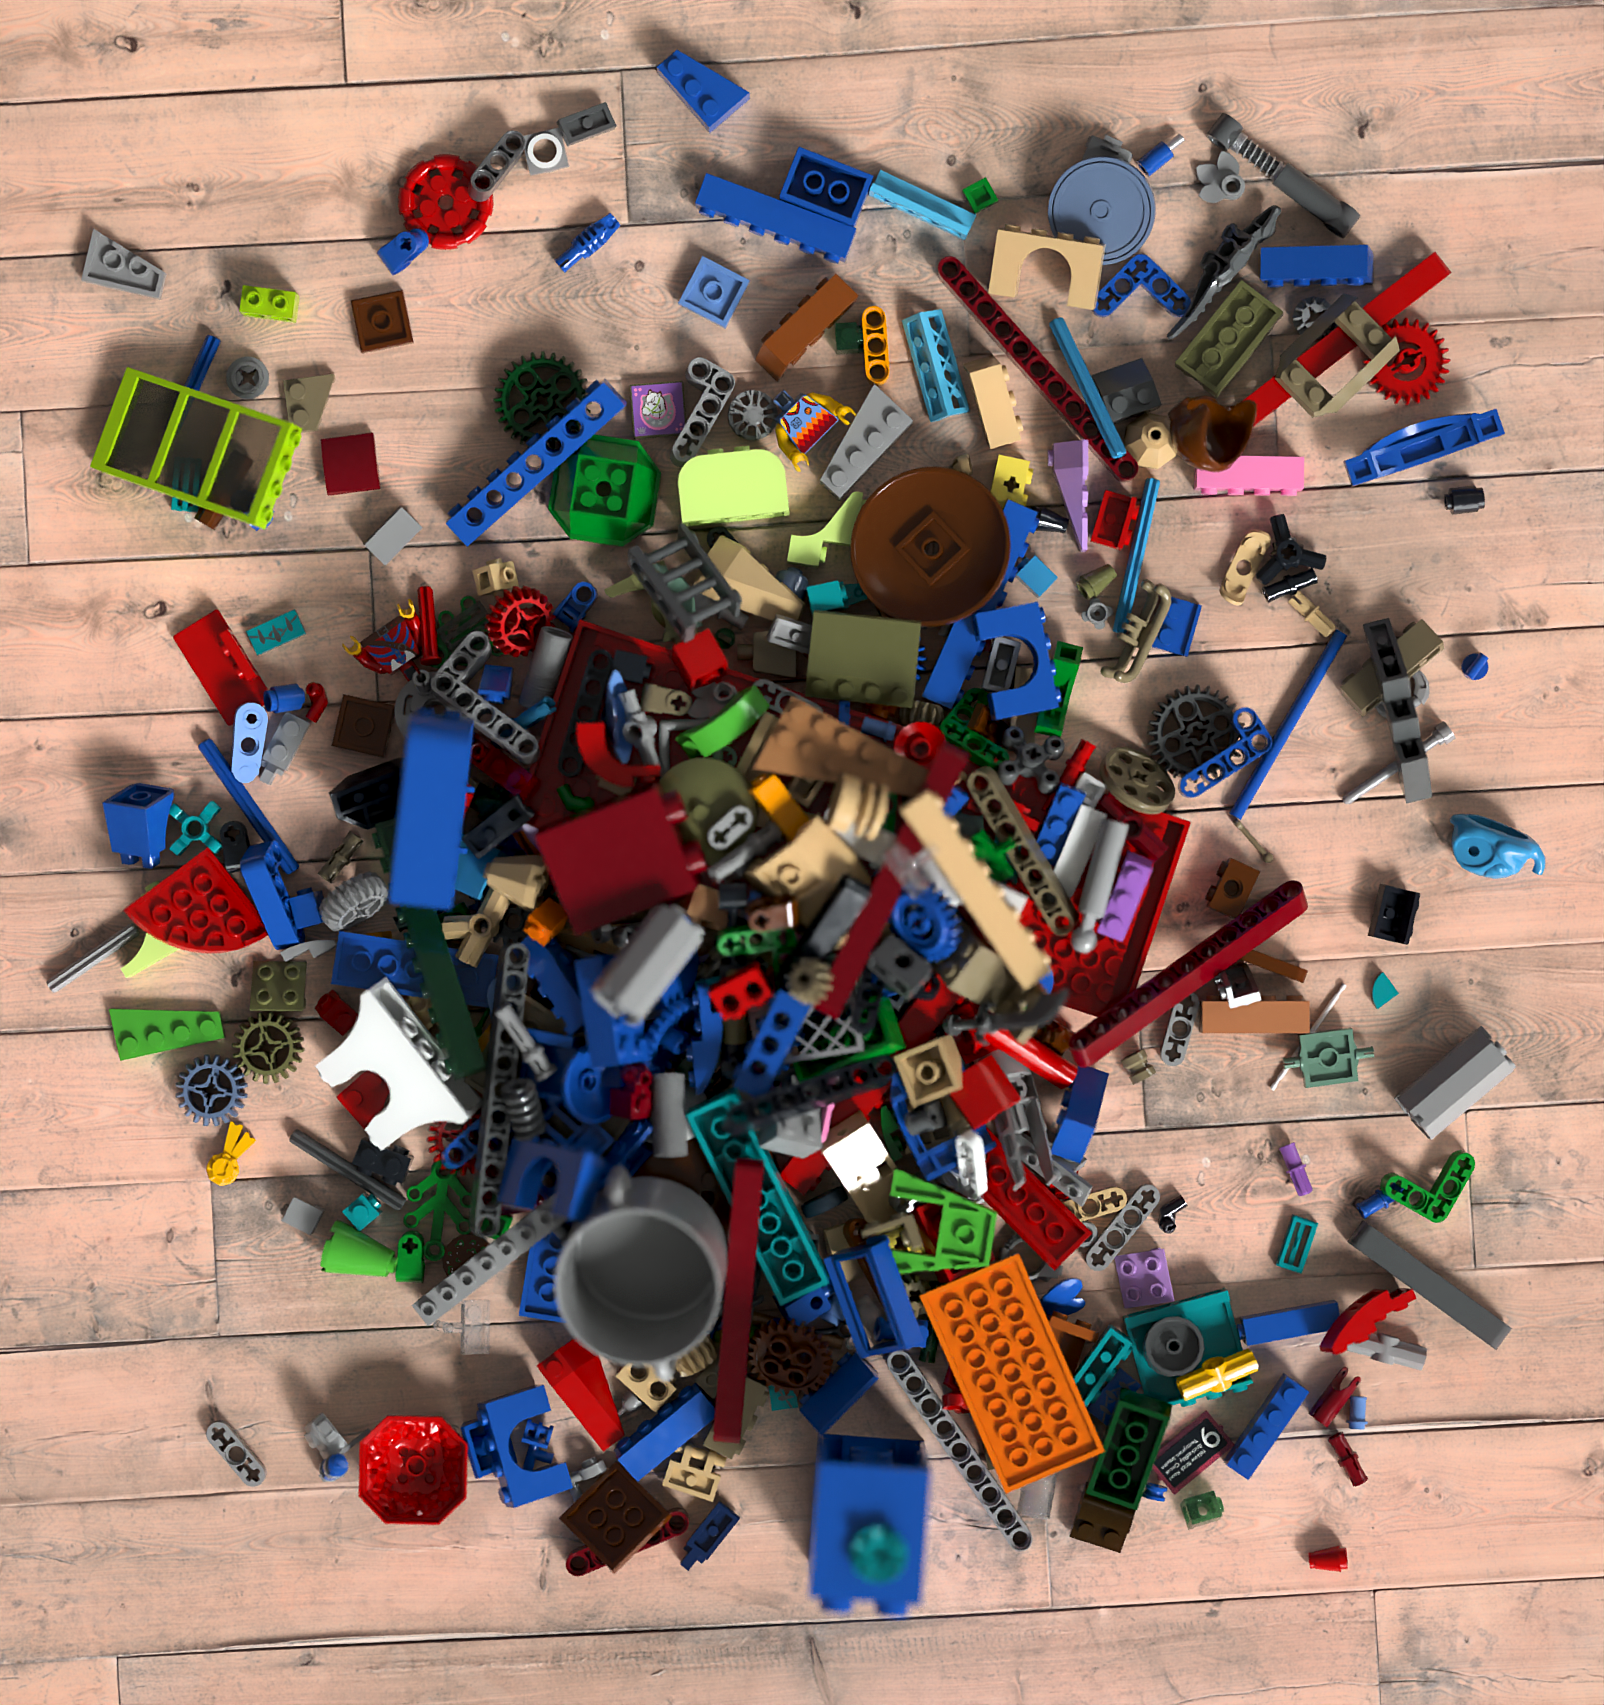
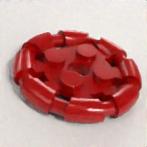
M452 154L434 155L433 159L426 162L422 160L413 166L404 177L406 179L403 188L400 187L398 193L399 215H402L405 223L403 225L406 230L410 231L417 228L424 230L428 235L429 244L432 245L431 248L439 250L458 249L459 245L466 242L470 244L476 240L486 229L487 225L485 224L488 217L492 216L494 206L493 194L483 202L473 200L468 194L470 179L478 166L470 160L466 162L461 160L460 156ZM438 168L441 176L436 175L431 179L429 172ZM456 169L464 172L461 180L453 176ZM482 182L475 183V185L480 189L487 188V186ZM415 185L423 187L420 196L412 193ZM443 196L452 197V207L446 210L440 208L438 204L440 198ZM420 208L423 216L415 218L412 211ZM472 209L479 212L476 220L469 218ZM431 225L439 229L436 235L428 232ZM461 225L463 233L453 236L451 228Z

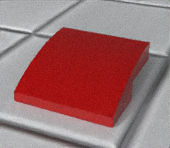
M992 1054L963 1071L962 1088L948 1093L973 1131L995 1119L997 1114L1021 1100L1020 1095Z

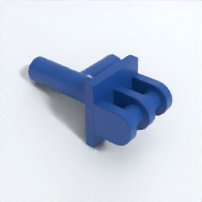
M528 1419L521 1441L529 1444L522 1469L526 1471L533 1470L536 1460L548 1464L552 1463L554 1454L539 1450V1447L548 1448L554 1426L546 1427L543 1426L542 1422L536 1424L532 1423V1419Z

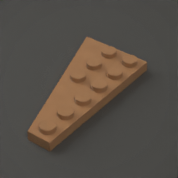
M793 696L753 768L837 783L839 776L843 773L860 778L861 788H865L866 784L872 781L875 782V790L879 784L888 786V792L911 797L919 794L930 772L926 768Z

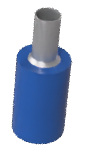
M1178 134L1167 144L1161 141L1137 161L1139 168L1146 176L1150 177L1174 157L1172 151L1185 141L1182 135Z

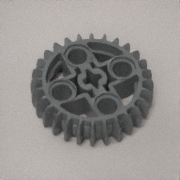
M1200 685L1195 686L1194 692H1191L1189 686H1185V694H1182L1179 689L1174 690L1176 698L1173 699L1172 696L1167 694L1165 696L1167 704L1158 702V706L1162 709L1161 712L1152 711L1157 720L1148 721V724L1154 726V730L1147 732V735L1154 736V740L1148 742V745L1156 746L1151 755H1160L1161 758L1156 762L1157 765L1165 762L1167 765L1164 771L1167 772L1172 768L1174 770L1173 778H1176L1180 773L1183 774V777L1195 769L1180 764L1173 757L1190 751L1198 767L1203 764L1200 759L1202 752L1209 751L1213 756L1219 753L1213 739L1229 732L1230 738L1227 748L1238 741L1239 736L1231 725L1232 710L1236 707V704L1234 703L1229 706L1226 704L1229 696L1219 699L1220 690L1211 695L1210 686H1207L1204 692H1200ZM1195 700L1208 702L1217 707L1219 711L1203 718ZM1183 702L1190 704L1192 707V713L1189 717L1181 716L1178 711L1179 705ZM1172 711L1179 729L1163 736L1165 720ZM1217 716H1223L1227 720L1225 730L1221 731L1215 728L1214 719ZM1197 717L1199 722H1193L1185 728L1183 722L1191 721ZM1206 721L1207 724L1203 726L1202 722ZM1238 723L1242 727L1245 726V723ZM1192 727H1195L1196 730H1205L1199 736L1200 741L1196 738L1188 739V736L1193 732ZM1184 730L1185 734L1181 736L1180 732ZM1168 738H1175L1179 743V748L1174 753L1169 752L1165 747V742ZM1208 741L1209 746L1202 747L1196 752L1193 746H1200ZM1233 749L1229 754V759L1233 764L1235 763L1231 757L1239 758L1241 756L1240 753L1235 751L1236 749ZM1215 764L1208 766L1207 775L1211 774L1214 779H1217L1219 767Z

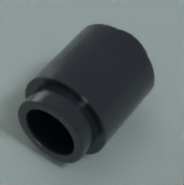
M1475 485L1449 488L1448 494L1444 495L1445 509L1450 510L1452 515L1478 512L1479 509H1484L1485 496L1483 488H1476Z

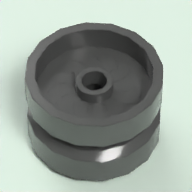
M1178 1316L1166 1317L1152 1324L1145 1333L1142 1342L1143 1357L1148 1366L1157 1374L1167 1377L1181 1376L1193 1370L1201 1361L1204 1351L1203 1337L1198 1327L1189 1320ZM1175 1341V1347L1178 1348V1350L1174 1352L1169 1349V1343Z

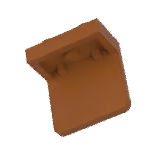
M1053 1311L1052 1316L1046 1314L1073 1376L1085 1341L1088 1340L1096 1343L1099 1333L1090 1330L1092 1324L1078 1319L1074 1324L1067 1321V1315Z

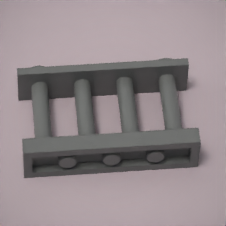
M684 523L679 524L678 537L674 542L649 554L643 553L638 545L628 550V566L684 643L694 639L697 622L725 608L729 609L734 618L739 616L742 603L739 592L730 587L700 546L694 531H689ZM682 549H685L691 557V560L663 574L661 572L658 573L653 567V563ZM697 568L706 578L679 593H672L667 586V583ZM711 588L721 598L693 613L686 612L682 606L683 602Z

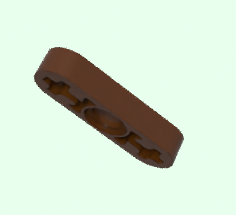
M1255 950L1250 951L1239 959L1304 983L1308 970Z

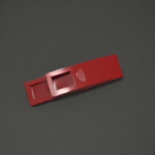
M473 731L470 762L513 795L519 793L524 801L539 779Z
M1398 1288L1388 1293V1290L1373 1289L1352 1303L1335 1320L1319 1346L1320 1351L1337 1355L1347 1351V1346L1352 1343L1358 1344L1368 1340L1369 1335L1377 1331L1376 1322L1386 1319V1314L1391 1311L1398 1312L1406 1309L1409 1306V1302L1417 1299L1413 1289Z

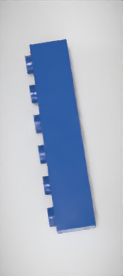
M708 173L704 177L695 202L696 208L700 209L699 213L710 218H714V215L725 218L724 222L731 226L739 227V224L750 227L749 231L759 236H764V233L774 236V241L780 244L789 245L790 242L799 245L800 251L811 255L814 254V251L824 255L825 260L838 264L839 261H846L856 234V228Z

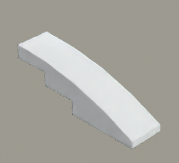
M1081 805L1053 869L1070 900L1097 840L1102 819H1105L1107 814L1085 805ZM1046 892V898L1050 902H1056L1055 896L1051 892Z

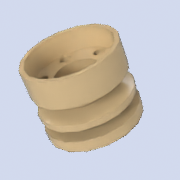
M841 773L829 804L826 821L827 828L846 833L853 822L854 836L860 837L864 831L865 839L874 840L886 815L888 786L879 784L875 790V782L869 781L864 790L861 791L860 778Z

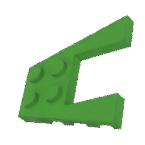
M895 1168L890 1196L943 1205L936 1255L891 1248L899 1273L989 1266L997 1211Z

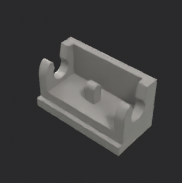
M400 506L363 544L386 566L422 527Z

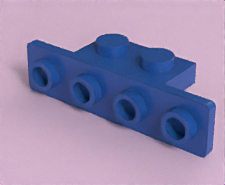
M649 1118L635 1120L625 1135L614 1143L612 1150L604 1158L596 1193L607 1184L610 1171L614 1166H624L631 1178L653 1153L651 1148L643 1143L653 1131Z

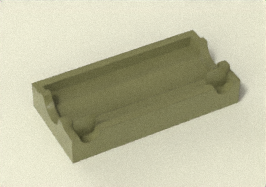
M1241 280L1176 360L1175 367L1186 376L1196 380L1207 392L1217 398L1224 387L1230 383L1271 332L1278 320L1283 317V311Z

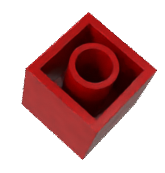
M709 628L694 635V639L686 643L682 641L673 646L671 659L690 692L707 686L726 674L728 662Z

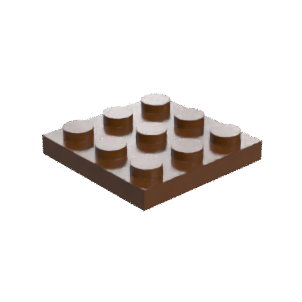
M616 1461L559 1519L615 1574L672 1516Z

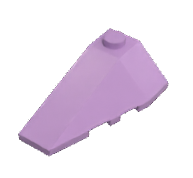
M1088 440L1054 443L1052 450H1048V466H1053V475L1080 552H1086L1088 514L1085 512V507H1087L1088 490L1085 480H1087Z

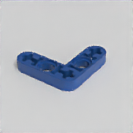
M1139 254L1134 256L1098 292L1097 300L1104 301L1110 295V293L1106 292L1107 289H1110L1112 295L1120 300L1116 302L1113 298L1108 304V311L1106 309L1098 310L1099 302L1097 301L1096 308L1092 311L1098 317H1108L1140 285L1174 317H1182L1187 311L1191 300L1150 257ZM1144 261L1147 264L1145 267L1147 272L1140 271L1134 277L1138 280L1135 283L1132 277L1124 272L1128 270L1131 274L1136 268L1135 262L1142 263ZM1160 278L1167 283L1166 291L1157 293L1153 290L1152 282L1155 279ZM1118 279L1128 281L1130 287L1126 293L1116 291L1114 285ZM1173 288L1176 292L1172 296L1177 301L1182 298L1185 301L1183 303L1185 309L1178 308L1174 310L1172 308L1174 302L1170 298L1165 302L1162 298L1166 297Z

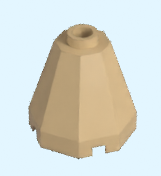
M1145 412L1126 426L1123 444L1136 460L1139 467L1157 470L1176 456L1177 452L1170 435V420L1167 416ZM1150 434H1154L1158 440H1153Z
M543 855L496 857L492 863H487L484 878L487 879L489 887L525 911L533 912L543 903L545 896H541L544 889L547 890L550 872Z

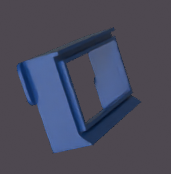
M885 1234L869 1237L866 1240L867 1244L842 1249L823 1259L859 1360L873 1355L908 1350L924 1341L889 1245V1237ZM866 1256L896 1340L882 1342L870 1347L841 1267V1261Z

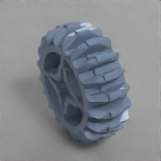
M206 1054L203 1058L204 1064L199 1057L194 1058L196 1067L188 1063L185 1065V1068L189 1074L185 1072L179 1073L180 1078L184 1079L185 1082L176 1083L175 1086L183 1088V1092L176 1093L175 1096L176 1098L184 1097L185 1101L179 1103L178 1106L183 1108L188 1105L189 1109L184 1115L188 1117L194 1112L193 1122L197 1123L201 1117H204L203 1125L208 1126L212 1118L214 1126H219L220 1117L225 1123L230 1122L227 1113H230L233 1117L239 1115L234 1108L235 1106L241 1109L244 1108L245 1104L238 1100L239 1098L248 1097L247 1093L240 1092V1088L248 1087V1083H239L238 1079L245 1077L244 1072L236 1075L234 1072L238 1069V1066L234 1064L229 1068L230 1058H225L221 1064L220 1055L216 1054L213 1062H211L210 1055ZM211 1068V1073L204 1084L192 1083L200 1071ZM219 1070L230 1079L232 1089L226 1088L220 1083ZM213 1082L216 1085L214 1088L217 1087L218 1091L222 1092L213 1094L210 1097L205 1089L200 1088L209 1087ZM191 1091L199 1093L203 1097L204 1110L195 1103ZM219 1097H231L229 1104L223 1110L212 1112L213 1106H215L216 1100Z

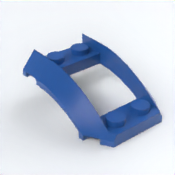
M898 1071L891 1078L890 1102L907 1145L927 1181L935 1180L938 1176L958 1167L956 1139L959 1136H955L926 1150L919 1134L912 1136L908 1132L904 1117L909 1112L905 1103L909 1095ZM986 1124L974 1130L982 1140L984 1155L997 1147L996 1142H993L986 1129Z

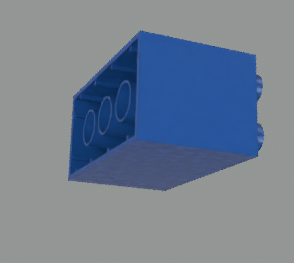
M818 1433L808 1568L809 1597L819 1598V1610L831 1613H850L853 1609V1601L874 1602L875 1614L907 1617L909 1605L921 1606L931 1468L924 1441L824 1434L821 1436ZM874 1526H883L894 1530L901 1536L907 1549V1560L902 1572L897 1578L883 1583L871 1582L859 1576L851 1561V1547L855 1538L863 1530Z

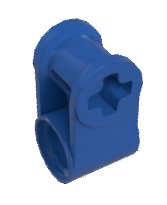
M420 228L401 232L393 240L380 248L377 254L392 275H396L408 267L411 261L426 250L429 244L428 235Z
M587 582L577 583L553 612V615L556 616L554 620H560L570 628L569 631L571 633H574L579 620H584L587 612L597 600L598 593L596 588ZM582 587H589L592 592L591 598L586 602H582L578 598V591ZM564 612L568 613L574 619L572 620L571 618H569L567 615L564 614Z

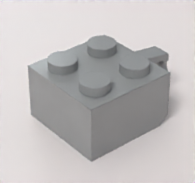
M789 1075L782 1080V1088L798 1083V1077ZM775 1087L769 1092L780 1089L781 1087ZM806 1094L807 1097L815 1099L814 1096ZM780 1100L784 1106L790 1107L786 1100ZM759 1108V1113L766 1115L765 1111ZM821 1108L759 1128V1147L803 1159L822 1148Z

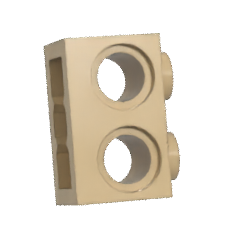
M624 1365L617 1372L616 1377L654 1412L677 1389L678 1385L674 1383L677 1380L676 1377L673 1375L667 1382L660 1381L655 1375L653 1365L645 1366L646 1374L641 1377L635 1376L632 1373L631 1367L633 1365ZM656 1381L664 1383L666 1391L660 1395L653 1393L651 1390L652 1383Z

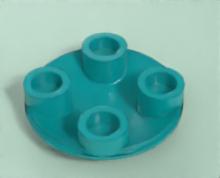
M883 1526L867 1528L855 1538L852 1544L851 1561L855 1571L859 1576L868 1581L883 1583L893 1580L902 1572L906 1564V1545L901 1536L890 1528Z

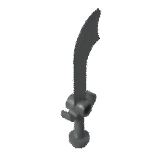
M1064 988L1055 994H1045L1041 991L1035 1005L1021 1013L988 1014L989 1009L997 1005L990 1001H985L981 1004L979 1013L976 1014L974 1019H961L957 1014H949L942 1021V1029L950 1036L959 1035L961 1030L977 1029L974 1036L975 1040L986 1046L989 1045V1042L983 1039L986 1033L995 1034L998 1030L1037 1028L1051 1021L1063 1007L1069 990Z

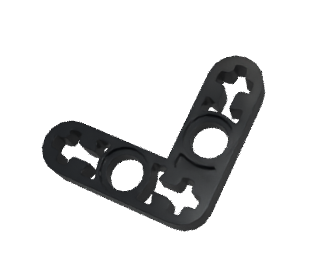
M868 962L862 972L850 1021L852 1029L859 1034H867L873 1030L883 991L887 990L898 993L878 976L875 984L870 983L872 971L867 968ZM896 964L900 968H907L905 966ZM931 974L926 982L931 984L930 991H925V986L923 985L912 997L924 1001L933 1000L937 997L940 990L939 979ZM871 991L876 995L877 999L874 1002H867L863 999L862 993ZM863 1010H869L866 1024H860Z

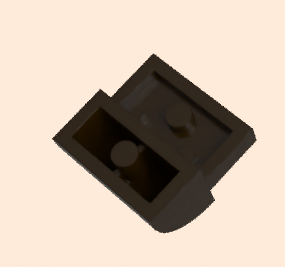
M1086 1482L1069 1537L1121 1553L1126 1536L1130 1532L1136 1510L1086 1494Z

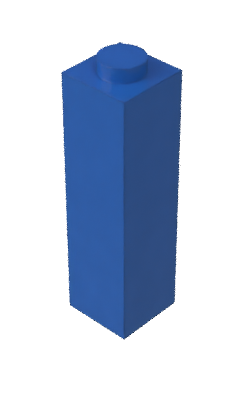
M1329 1300L1240 1317L1241 1324H1237L1239 1340H1244V1343L1250 1346L1326 1332L1340 1316L1338 1302Z

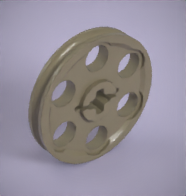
M1117 747L1110 750L1100 764V776L1106 788L1116 799L1133 810L1145 814H1159L1167 809L1175 797V787L1169 774L1164 771L1160 764L1157 765V761L1141 751L1128 747Z

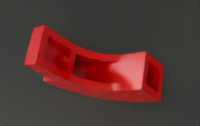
M577 723V738L581 754L587 765L600 778L613 785L634 788V777H639V782H655V777H661L660 765L632 766L616 761L607 749L605 723Z

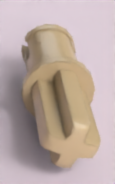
M1300 590L1294 596L1302 604L1294 597L1288 601L1305 618L1304 621L1310 622L1324 637L1329 636L1335 630V624L1319 610L1320 606L1316 607Z

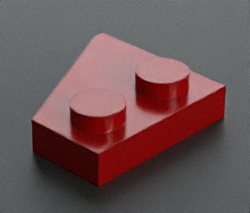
M366 1070L336 1098L365 1130L372 1119L383 1110L390 1093V1088L381 1075L374 1071Z

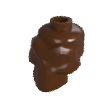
M1051 1020L1045 1025L1037 1027L1031 1036L1062 1056L1067 1049L1070 1050L1068 1040L1075 1032L1068 1030L1058 1021Z

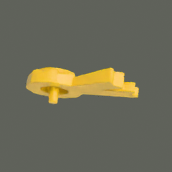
M232 1121L229 1124L223 1153L213 1155L206 1165L209 1180L219 1186L231 1184L235 1181L239 1174L237 1159L256 1141L254 1138H250L249 1133L246 1132L240 1141L237 1142L243 1125H235Z

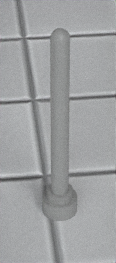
M1444 721L1435 726L1432 736L1422 742L1425 752L1437 744L1442 745L1445 743L1447 745L1456 739ZM1396 760L1345 794L1342 799L1343 802L1351 804L1398 772Z

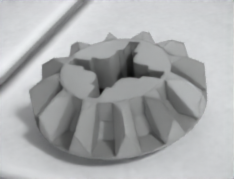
M1315 296L1303 299L1296 306L1293 313V324L1297 332L1302 335L1314 323L1309 322L1305 324L1311 316L1310 310L1315 314L1321 313L1322 311L1325 312L1331 305L1324 298ZM1333 322L1317 339L1323 338L1326 335H1328L1333 329L1335 322Z
M241 357L235 360L228 368L226 375L227 385L231 392L239 398L254 399L262 395L269 385V372L266 366L257 358ZM241 370L247 374L252 372L255 374L252 377L256 384L255 387L248 382L242 384L244 377L240 372Z

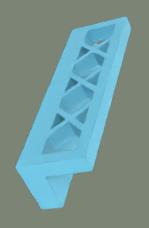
M880 170L869 190V196L964 241L976 218V214Z
M942 309L919 312L903 319V327L930 422L970 412ZM934 317L937 326L936 331L931 328L929 318ZM937 344L943 347V357L938 353ZM945 369L950 373V382L947 379H945ZM952 394L957 398L959 408L954 409L951 400Z

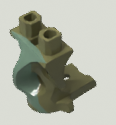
M664 560L653 564L658 573L661 572L663 574L669 571ZM635 574L604 589L606 595L611 598L632 591L646 590ZM682 576L667 583L672 593H679L689 588V585ZM694 597L682 603L686 612H695ZM651 598L652 614L655 620L665 628L663 641L673 640L675 645L682 642L683 640ZM702 621L696 623L694 635L699 633L697 628L703 626Z

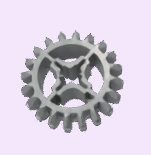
M371 872L360 873L356 877H351L346 882L343 881L341 885L328 893V897L323 899L319 907L321 919L332 931L339 932L350 930L354 926L357 927L360 923L373 917L376 912L380 911V907L385 905L386 900L389 898L387 885L381 877Z

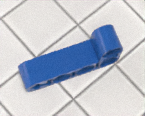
M1243 707L1236 710L1231 716V725L1239 736V741L1196 767L1179 780L1178 790L1183 797L1194 798L1201 795L1271 748L1272 738L1253 709ZM1241 712L1247 713L1251 718L1248 727H1242L1238 724L1237 717ZM1255 735H1260L1265 740V746L1262 750H1257L1252 745V739ZM1233 749L1239 750L1243 755L1240 764H1233L1229 759V754ZM1210 764H1215L1220 769V775L1217 779H1212L1207 775V767ZM1200 771L1202 779L1208 785L1204 786V782H1200L1194 787L1195 792L1192 790L1186 791L1184 788L1187 786L1186 780L1188 779L1191 782L1200 778L1197 774Z
M271 840L249 846L240 861V868L274 948L282 950L304 943L305 933L303 928H296L289 902L290 896L278 871V867L282 862L281 847L276 840Z

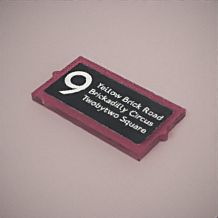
M1206 1410L1159 1449L1152 1469L1157 1473V1479L1159 1481L1162 1480L1175 1495L1235 1444L1223 1431V1426L1221 1424L1218 1425Z

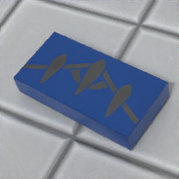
M1119 1368L1112 1380L1103 1387L1102 1393L1094 1404L1090 1403L1087 1410L1107 1426L1120 1388L1136 1392L1141 1384L1123 1369Z

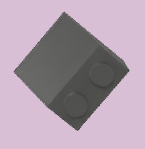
M1142 358L1092 375V379L1114 424L1142 415L1145 412L1148 413L1159 409L1162 405L1153 378Z

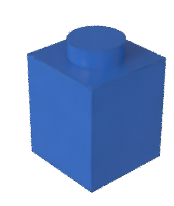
M312 887L296 891L297 896L289 898L297 929L324 923L319 913V907L324 899L322 890L313 892Z

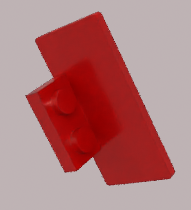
M219 610L212 611L173 636V639L228 726L234 724V714L240 705L254 702L264 706L263 695L264 691L268 690Z

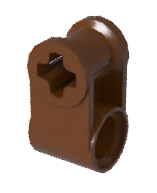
M785 893L774 897L755 899L748 903L746 907L749 924L756 932L793 928L800 924L797 896L794 894Z

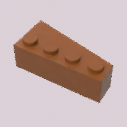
M837 274L830 280L825 277L816 286L817 292L812 297L806 295L797 305L799 309L794 314L789 312L779 322L781 327L776 332L771 329L761 339L763 345L755 361L777 382L784 376L788 365L791 363L794 366L807 351L806 347L808 345L813 347L825 333L824 330L826 328L830 329L856 302L859 295Z

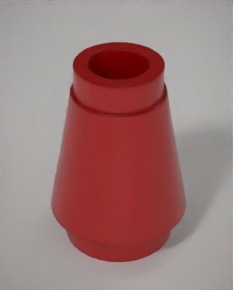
M1338 1545L1309 1552L1310 1569L1315 1568L1342 1572L1343 1569H1348L1347 1549L1340 1548Z

